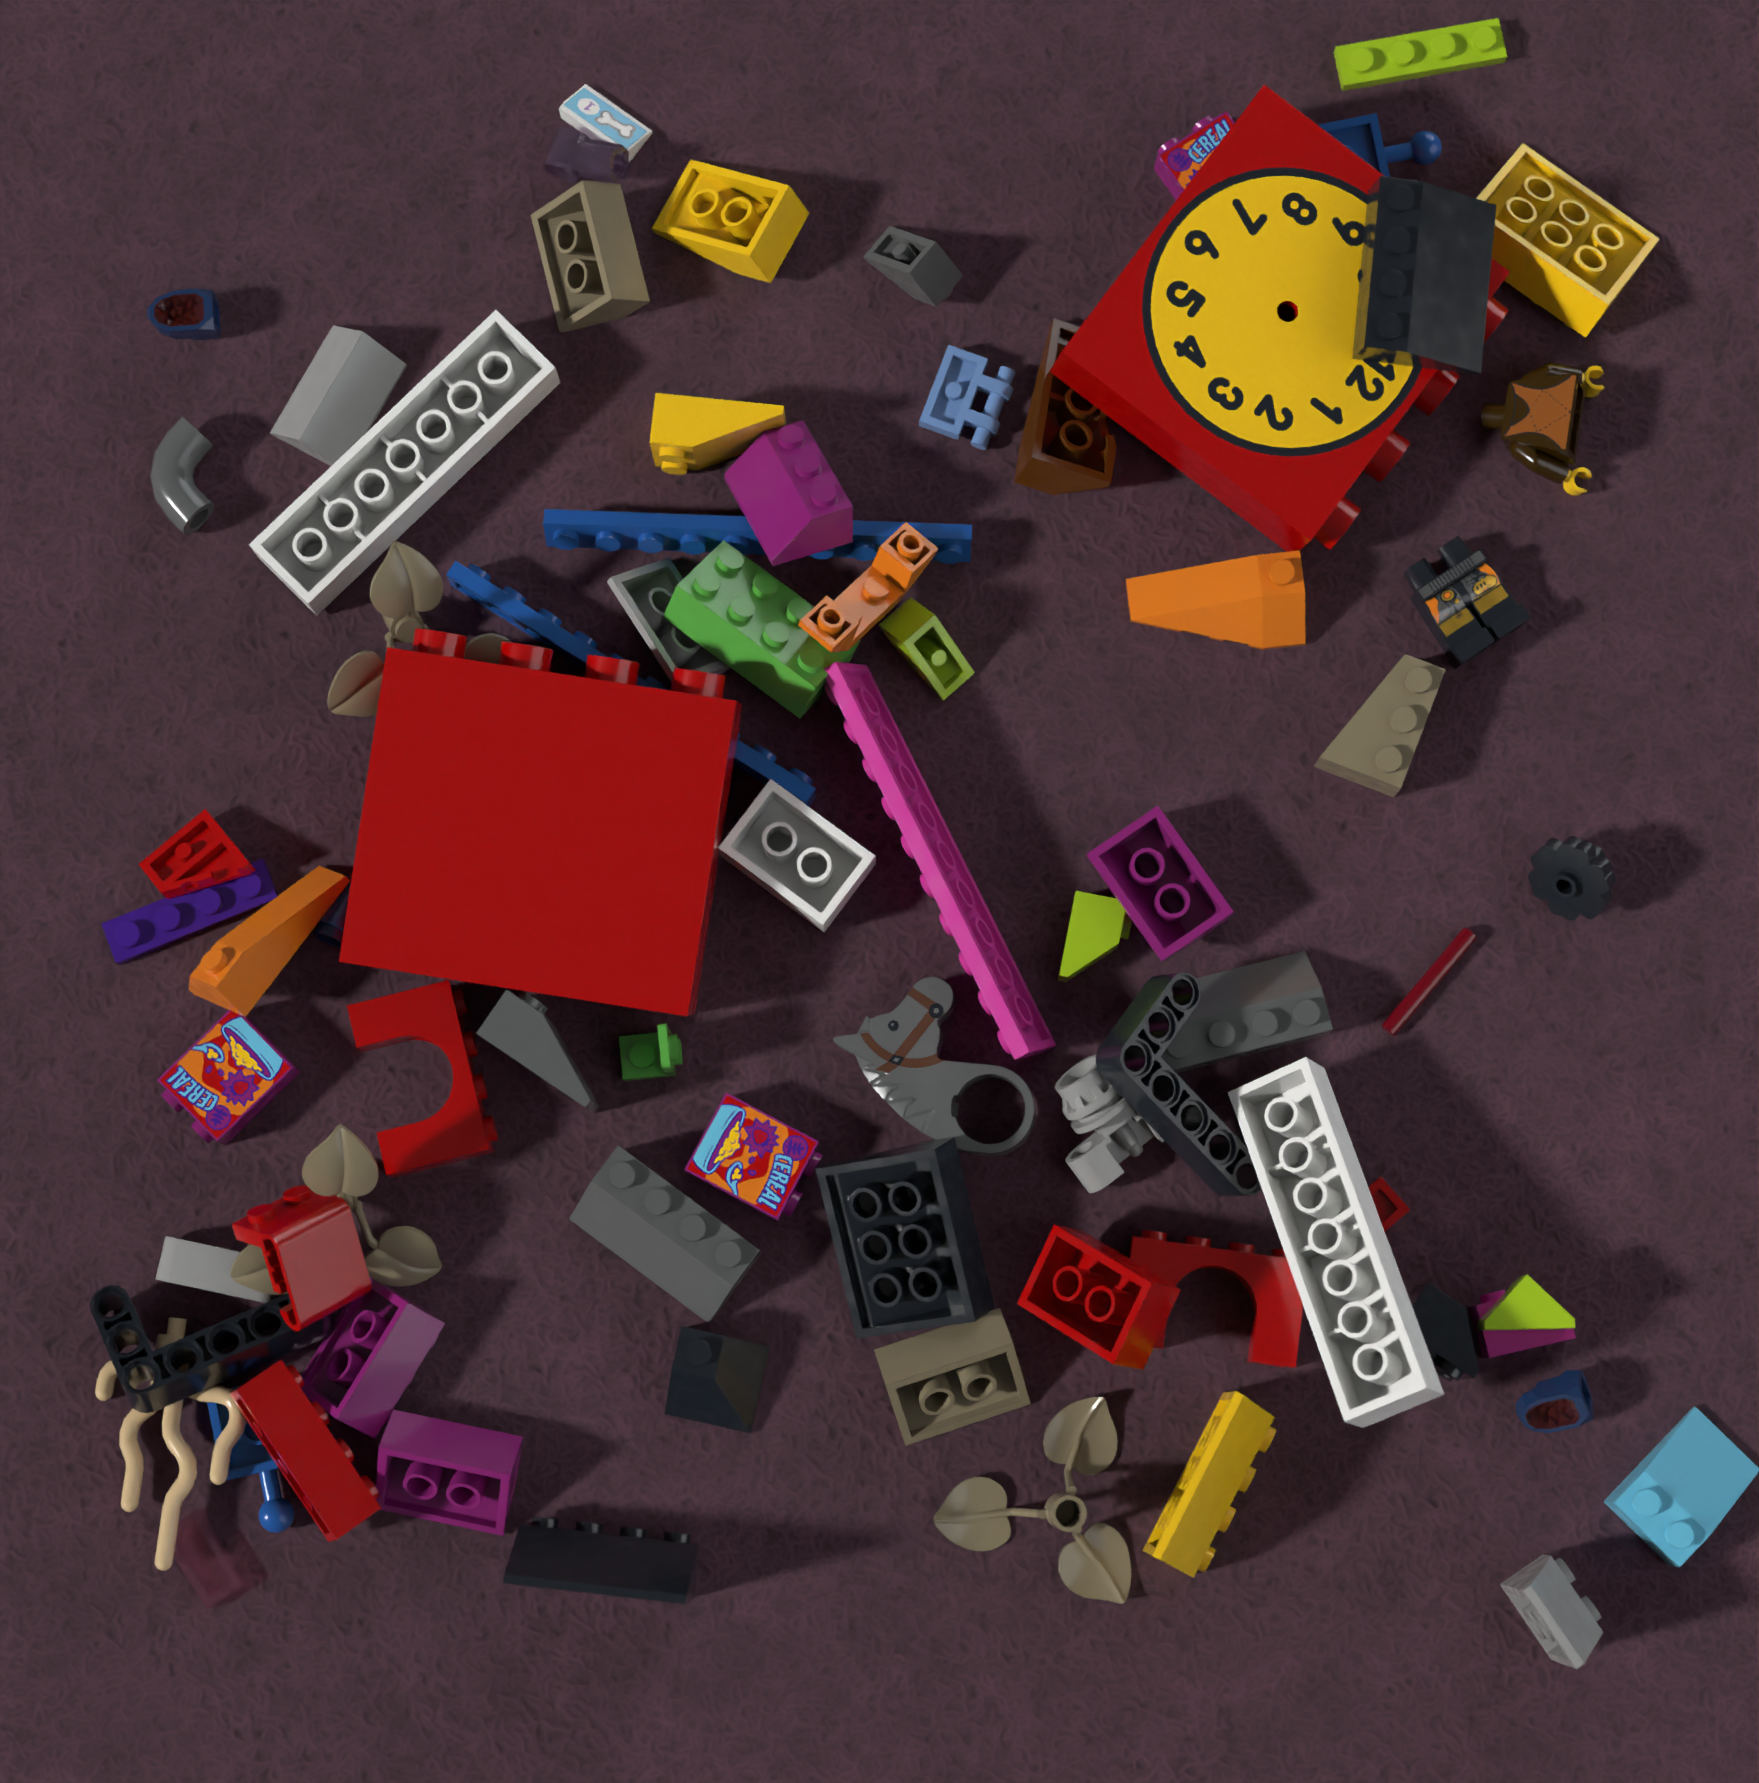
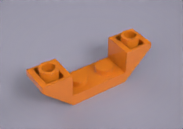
M905 522L880 545L872 565L834 601L830 597L825 596L799 621L798 626L831 653L848 651L902 600L936 555L939 548Z

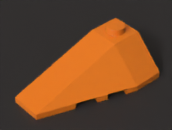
M1300 550L1253 555L1126 579L1131 622L1177 632L1185 631L1209 636L1210 639L1220 641L1227 640L1248 645V647L1262 650L1306 644L1305 586Z
M321 866L313 869L219 939L210 951L202 957L200 964L190 975L189 990L198 997L246 1017L350 880L345 875Z

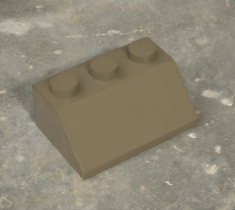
M582 180L531 214L559 332H568L625 318L650 302L621 184Z
M1000 1308L989 1311L976 1322L944 1326L874 1349L905 1446L1031 1404L1014 1344Z

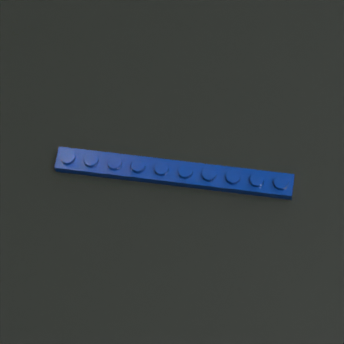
M544 509L543 527L546 547H557L562 550L598 548L608 552L618 549L642 550L647 553L679 551L698 555L703 552L711 553L724 540L743 555H766L745 516ZM853 520V538L851 543L809 556L816 559H828L831 557L855 558L860 561L875 559L880 545L905 522ZM907 522L939 548L931 561H940L944 564L970 562L972 525Z
M455 561L447 572L446 576L452 587L584 671L587 655L607 657L596 650L597 643L584 633L576 631L572 635L561 628L562 621L551 612L543 608L536 612L524 604L526 598L513 588L505 586L501 590L490 583V575L480 567L472 563L465 567ZM614 653L610 656L611 658L623 659ZM639 676L637 677L636 685L669 690L664 684L651 676H648L646 680ZM738 732L733 765L764 785L772 779L810 807L816 798V788L811 786L813 780L794 767L787 771L776 764L777 757L764 747L755 744L752 749L739 740L741 735Z

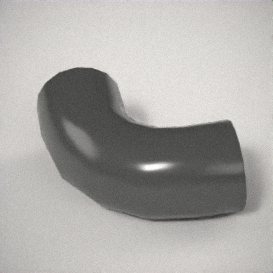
M182 416L166 433L155 450L150 477L155 500L160 508L183 534L189 535L197 531L214 511V503L197 488L193 479L197 464L214 445Z

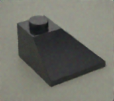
M681 1326L671 1369L664 1414L751 1433L770 1346Z

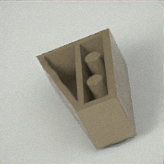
M1405 654L1327 747L1314 767L1395 797L1403 785L1446 669Z

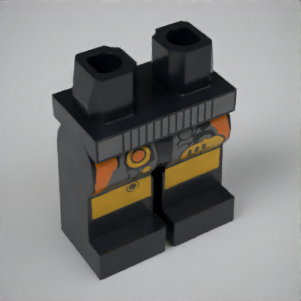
M1459 536L1444 544L1437 551L1448 567V570L1437 575L1426 558L1421 559L1404 572L1409 586L1414 592L1409 598L1416 609L1418 608L1424 622L1455 669L1523 626L1531 618L1523 605H1518L1504 587L1496 571L1486 561L1487 558L1481 549L1473 553Z

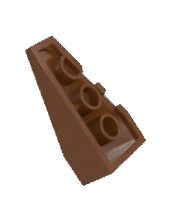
M1055 318L1050 323L1019 446L1014 483L1051 495L1106 488L1112 482L1116 454L1114 435L1109 434L1107 415L1050 372L1061 351L1080 328Z

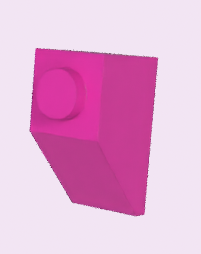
M1505 1290L1479 1295L1481 1304L1470 1306L1482 1358L1495 1357L1576 1338L1572 1328L1478 1331L1477 1322L1504 1294Z

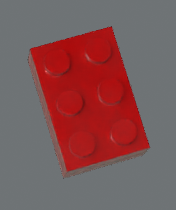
M1054 1224L1017 1304L1113 1365L1143 1370L1181 1289L1085 1231Z

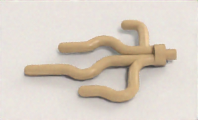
M169 1318L167 1334H157L155 1350L184 1338L187 1320ZM112 1361L107 1362L103 1366L97 1378L95 1395L101 1401H107L112 1397L114 1383L118 1377ZM189 1363L182 1365L178 1371H188ZM220 1385L212 1386L188 1397L201 1402L223 1404L229 1411L228 1424L217 1438L212 1454L210 1480L216 1485H221L227 1480L232 1448L244 1433L247 1420L229 1395L234 1390ZM183 1399L164 1407L162 1419V1436L168 1449L177 1459L179 1474L166 1493L162 1507L155 1555V1566L161 1571H166L172 1566L181 1505L192 1490L197 1476V1460L191 1447L183 1439L180 1432ZM132 1408L124 1418L120 1429L119 1445L126 1462L121 1507L126 1512H133L139 1505L144 1472V1457L137 1440V1434L143 1422L155 1414L156 1411L142 1413Z

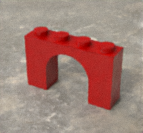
M450 980L347 1005L356 1048L362 1052L405 1041L420 1040L440 1047L448 1057L452 1067L453 1085L451 1093L444 1106L436 1114L420 1122L376 1133L386 1175L395 1178L493 1153L492 1142L499 1140L493 1115L485 1116L482 1099L488 1098V1090L483 1073L475 1074L472 1057L478 1056V1048L473 1031L465 1032L462 1015L468 1014V1006L463 989L455 990L454 984Z
M1141 1230L1140 1237L1133 1236L1130 1238L1128 1258L1175 1286L1186 1274L1202 1268L1220 1269L1235 1276L1248 1291L1253 1306L1247 1362L1296 1368L1303 1303L1283 1249H1272V1255L1268 1256L1254 1254L1255 1246L1229 1242L1228 1250L1211 1248L1210 1239L1185 1236L1184 1244L1167 1241V1233ZM1166 1323L1153 1349H1163Z

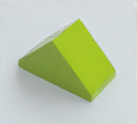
M1528 1274L1519 1276L1477 1322L1478 1331L1575 1328V1318Z

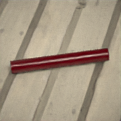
M1464 927L1384 1021L1381 1025L1384 1030L1395 1037L1475 942L1477 937L1472 931Z

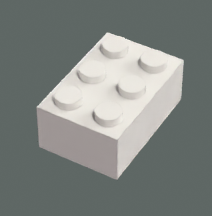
M772 779L769 780L718 847L722 858L822 932L826 931L876 865L874 854Z

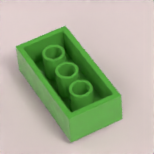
M724 540L677 584L663 615L664 619L798 718H801L826 692L824 684L827 682L826 677L828 673L824 668L835 662L849 663L861 641L859 640L848 651L831 653L798 626L799 621L814 606Z

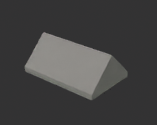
M333 325L272 428L271 435L332 466L370 430L407 365L363 331Z
M670 558L609 578L607 581L608 585L671 682L674 668L719 675L731 668L663 618L677 584L683 580Z

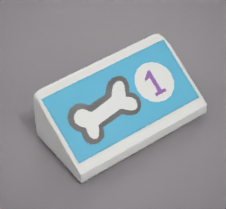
M586 84L559 107L560 116L564 121L627 165L652 134V130Z

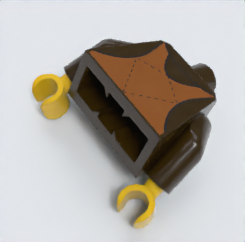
M1551 362L1546 363L1523 375L1521 380H1514L1509 383L1506 404H1483L1481 411L1482 428L1502 429L1501 440L1515 460L1543 478L1557 484L1563 482L1564 490L1568 494L1573 496L1582 495L1587 490L1579 488L1575 484V475L1588 480L1592 477L1589 469L1584 467L1571 471L1568 465H1575L1584 399L1585 397H1595L1604 389L1602 385L1591 383L1589 378L1599 379L1604 374L1603 369L1596 365L1591 366L1583 373L1579 367Z

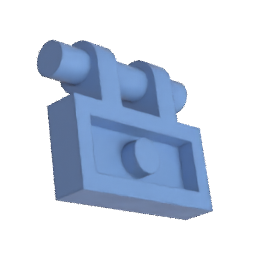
M948 345L921 414L919 426L959 440L963 427L966 425L975 430L970 444L975 448L986 450L991 436H996L1000 426L998 417L1004 402H1009L1014 390L1011 383L1015 371L1009 367L1000 366L995 379L986 376L984 372L988 365L987 358ZM977 391L988 395L982 413L971 410Z

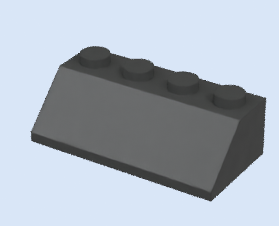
M1302 951L1196 978L1201 988L1200 1001L1161 1057L1176 1073L1328 1035L1333 1030L1322 987L1306 952Z
M619 1145L592 1179L569 1218L709 1324L762 1253Z

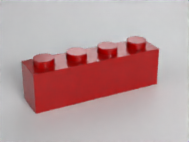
M281 1359L229 1395L327 1541H335L381 1509L376 1501L380 1495L373 1482L366 1475L360 1477L351 1464L355 1458L349 1446L341 1438L335 1440L326 1425L330 1423V1420L324 1409L316 1401L310 1403L301 1388L305 1386V1383L300 1373L292 1364L286 1366Z

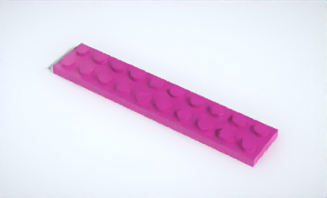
M835 662L824 668L828 673L826 677L827 682L824 684L825 691L830 700L835 705H839L846 719L843 722L844 729L851 741L855 744L858 743L865 757L862 760L865 772L873 782L878 783L884 796L881 799L883 808L892 820H896L903 834L900 838L901 844L907 855L911 859L916 860L922 872L920 882L923 889L931 898H935L942 912L939 914L940 923L949 936L954 937L961 951L958 954L959 961L965 972L970 976L973 975L980 989L978 992L980 1004L986 1013L993 1015L1000 1029L997 1032V1036L1001 1046L1008 1054H1012L1014 1060L1038 1055L1056 1047L1034 999L868 666Z

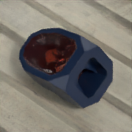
M173 290L157 297L147 309V317L150 323L160 334L174 339H192L195 341L220 338V308L218 298L213 290Z
M1566 1370L1559 1376L1537 1382L1535 1388L1524 1392L1515 1404L1516 1414L1521 1423L1526 1428L1535 1432L1553 1433L1577 1428L1593 1420V1400L1583 1370Z

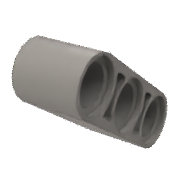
M168 1236L165 1237L156 1280L263 1303L282 1296V1294L261 1293L233 1280L231 1277V1267L241 1252Z

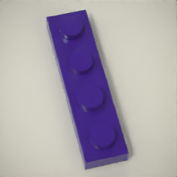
M260 859L252 862L251 864L256 871L250 875L171 899L163 898L101 923L116 964L122 965L264 907L279 896L265 860Z

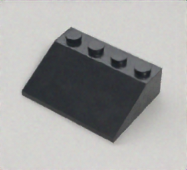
M1385 176L1378 178L1368 190L1352 359L1474 375L1481 374L1496 216L1495 204L1422 181Z
M955 1137L915 1143L816 1168L856 1338L976 1322L995 1307Z
M532 1516L531 1524H521L519 1526L503 1578L504 1584L687 1604L694 1598L700 1544L690 1543L691 1534L665 1531L664 1539L647 1538V1529L621 1526L620 1534L603 1533V1524L576 1521V1528L568 1529L558 1527L559 1519Z

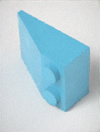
M1694 1406L1603 1502L1667 1565L1681 1567L1712 1534L1758 1474L1759 1468Z

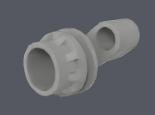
M1096 1054L1074 1065L1057 1081L1055 1089L1062 1098L1063 1114L1068 1120L1072 1121L1071 1127L1075 1133L1083 1134L1095 1130L1094 1134L1074 1148L1065 1159L1088 1193H1094L1103 1189L1123 1174L1124 1171L1119 1163L1130 1155L1132 1157L1139 1156L1143 1152L1142 1146L1155 1136L1161 1142H1164L1163 1138L1101 1075L1096 1065Z

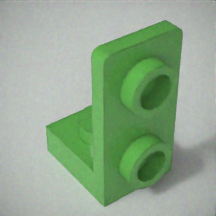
M658 1024V1033L620 1036L619 1044L623 1080L631 1081L676 1076L675 1065L683 1064L681 1040L678 1038V1034H672L667 1024Z

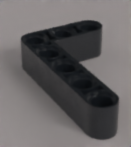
M1186 972L1153 976L1145 983L1100 1045L1096 1053L1097 1069L1213 1192L1225 1197L1256 1195L1262 1188L1248 1148L1161 1057L1197 1007L1201 998L1200 984L1193 975Z
M115 1285L102 1287L95 1292L90 1302L92 1315L128 1402L133 1409L142 1413H150L317 1342L328 1336L334 1326L333 1313L298 1332L292 1330L286 1324L279 1309L291 1303L287 1293L153 1351L130 1296L125 1289ZM122 1309L116 1316L106 1317L110 1311ZM268 1328H279L274 1334L262 1335L263 1331ZM138 1345L131 1352L120 1353L126 1346ZM237 1345V1348L232 1352L220 1353L226 1346ZM195 1363L194 1367L188 1371H178L184 1364ZM153 1381L151 1386L146 1389H136L142 1382Z

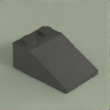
M506 989L476 1034L595 1114L599 1105L555 1025L544 1015L548 1008L525 991L520 990L518 995L515 996Z

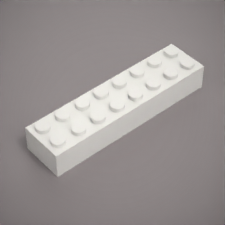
M495 310L258 535L249 546L257 557L317 616L368 568L393 541H396L560 384L555 366Z
M1304 1057L1228 1092L1344 1422L1364 1428L1444 1395L1325 1068Z

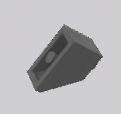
M892 226L887 228L863 256L867 262L914 299L935 307L950 296L953 287L963 277L962 273L936 241Z

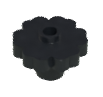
M1575 836L1567 837L1564 842L1556 838H1550L1532 855L1531 863L1534 869L1528 874V880L1532 885L1535 897L1541 900H1548V908L1551 913L1562 916L1570 921L1576 920L1580 914L1587 919H1593L1612 901L1613 895L1610 888L1616 883V877L1612 871L1610 861L1606 859L1605 853L1597 845L1583 841Z

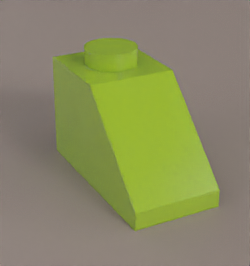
M910 597L879 624L897 652L943 701L975 673L936 615Z
M1081 891L1075 892L1057 981H1069L1116 950L1120 938H1129L1132 920L1125 913L1124 908L1116 898Z

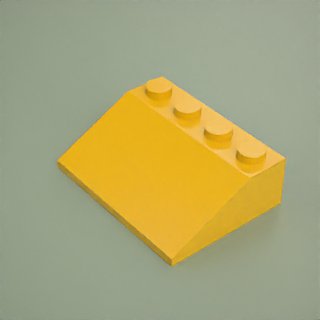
M1522 143L1476 198L1496 205L1492 259L1510 272L1504 281L1585 338L1660 240L1524 143Z
M1237 1391L1222 1393L1143 1549L1144 1552L1193 1578L1197 1570L1202 1573L1207 1570L1216 1551L1210 1544L1217 1530L1225 1533L1236 1512V1509L1230 1505L1237 1491L1245 1493L1256 1473V1469L1250 1465L1257 1451L1265 1453L1275 1436L1277 1429L1271 1427L1274 1416Z

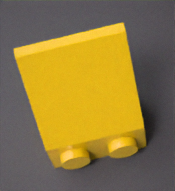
M690 159L654 223L652 230L655 234L739 275L771 283L806 221L809 212L789 185Z
M655 393L649 441L655 466L662 467L661 470L669 474L683 475L687 473V469L700 470L739 456L764 431L786 425L784 406Z

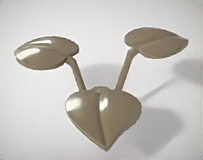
M397 541L392 542L386 558L376 571L370 586L371 602L375 609L382 614L383 620L389 629L384 638L387 642V647L395 648V642L397 641L400 643H413L415 628L430 630L424 624L419 612L435 608L443 595V581L434 565L420 552ZM482 634L466 644L464 659L498 664L501 642L511 641L499 634ZM369 650L356 653L347 659L339 668L331 683L327 698L329 710L334 714L357 717L377 715L385 660L382 662L377 653Z
M339 1124L327 1139L313 1149L306 1157L302 1167V1177L305 1184L316 1194L322 1196L335 1195L343 1198L348 1203L351 1212H354L367 1244L373 1248L364 1256L368 1274L371 1278L389 1286H410L431 1278L440 1271L442 1262L438 1256L436 1245L426 1233L415 1227L399 1226L385 1231L380 1236L379 1241L372 1235L362 1209V1202L357 1200V1196H364L370 1193L376 1186L378 1166L366 1145L348 1128ZM249 1244L234 1260L231 1267V1277L235 1282L252 1290L265 1294L281 1295L273 1290L262 1248Z
M1088 1397L1067 1405L1051 1419L1046 1427L1043 1440L1044 1452L1052 1462L1066 1464L1064 1468L1066 1490L1065 1492L1053 1494L1047 1500L1044 1509L1006 1508L1007 1494L1004 1488L990 1478L978 1476L965 1479L956 1485L934 1515L935 1526L948 1540L963 1548L974 1551L994 1550L1008 1541L1011 1535L1008 1516L1047 1519L1052 1526L1065 1532H1072L1076 1540L1066 1544L1059 1554L1058 1572L1064 1585L1075 1594L1089 1599L1106 1600L1115 1603H1125L1131 1584V1561L1127 1545L1120 1533L1105 1523H1094L1085 1530L1083 1535L1081 1534L1082 1526L1086 1521L1087 1510L1083 1501L1075 1496L1077 1489L1074 1486L1072 1475L1073 1468L1083 1475L1098 1474L1107 1469L1116 1456L1118 1446L1117 1432L1110 1416L1106 1399L1103 1397Z

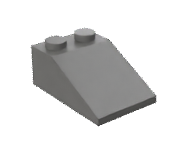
M1543 1554L1500 1583V1585L1549 1658L1578 1669L1585 1664L1603 1634L1602 1629L1596 1622L1601 1619V1615L1586 1595L1580 1599L1570 1584L1575 1581V1577L1566 1563L1560 1557L1554 1560L1552 1556Z

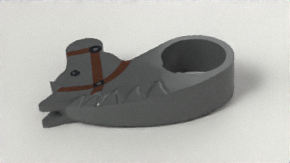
M928 977L919 980L893 1011L878 1015L873 1019L866 1016L857 1034L837 1036L833 1039L841 1049L856 1056L862 1072L878 1094L906 1122L932 1140L955 1137L958 1151L966 1154L995 1157L1009 1154L1018 1149L1029 1138L1036 1120L1035 1101L1026 1083L1016 1073L1001 1066L944 1061L940 1059L943 1044V1033L940 1025L952 1015L956 1005V998L952 988L940 978ZM991 1078L1005 1080L1014 1085L1024 1098L1025 1116L1021 1127L1011 1138L1001 1143L982 1144L972 1140L963 1132L958 1119L954 1117L958 1116L959 1103H956V1100L961 1099L966 1090L978 1081Z

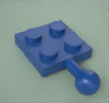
M1377 113L1318 125L1385 177H1390L1387 164L1412 159L1418 164L1428 165L1438 159L1442 150L1439 137L1430 131L1416 133L1408 143L1384 147Z
M240 1386L232 1387L231 1389L236 1390ZM207 1402L216 1443L217 1438L228 1424L229 1411L223 1404ZM247 1422L244 1433L232 1448L226 1481L259 1473L265 1501L259 1510L260 1524L269 1532L280 1533L287 1530L293 1523L294 1508L288 1500L282 1498L277 1474L278 1466Z

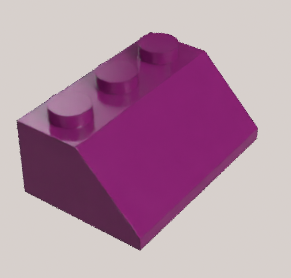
M803 420L764 431L724 473L727 485L772 566L852 542L853 506Z
M1158 805L1086 854L1161 962L1209 934L1229 920L1234 912Z
M370 1277L371 1291L343 1307L334 1322L332 1331L324 1338L301 1375L305 1386L301 1389L313 1402H318L334 1418L375 1439L382 1426L389 1420L391 1412L404 1390L412 1382L415 1372L429 1349L437 1341L438 1335L445 1323L412 1301Z
M393 1409L378 1452L376 1488L380 1497L376 1501L381 1507L380 1510L504 1536L520 1466L523 1437Z

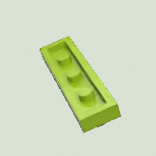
M1499 18L1336 46L1334 50L1342 91L1505 63L1507 58Z

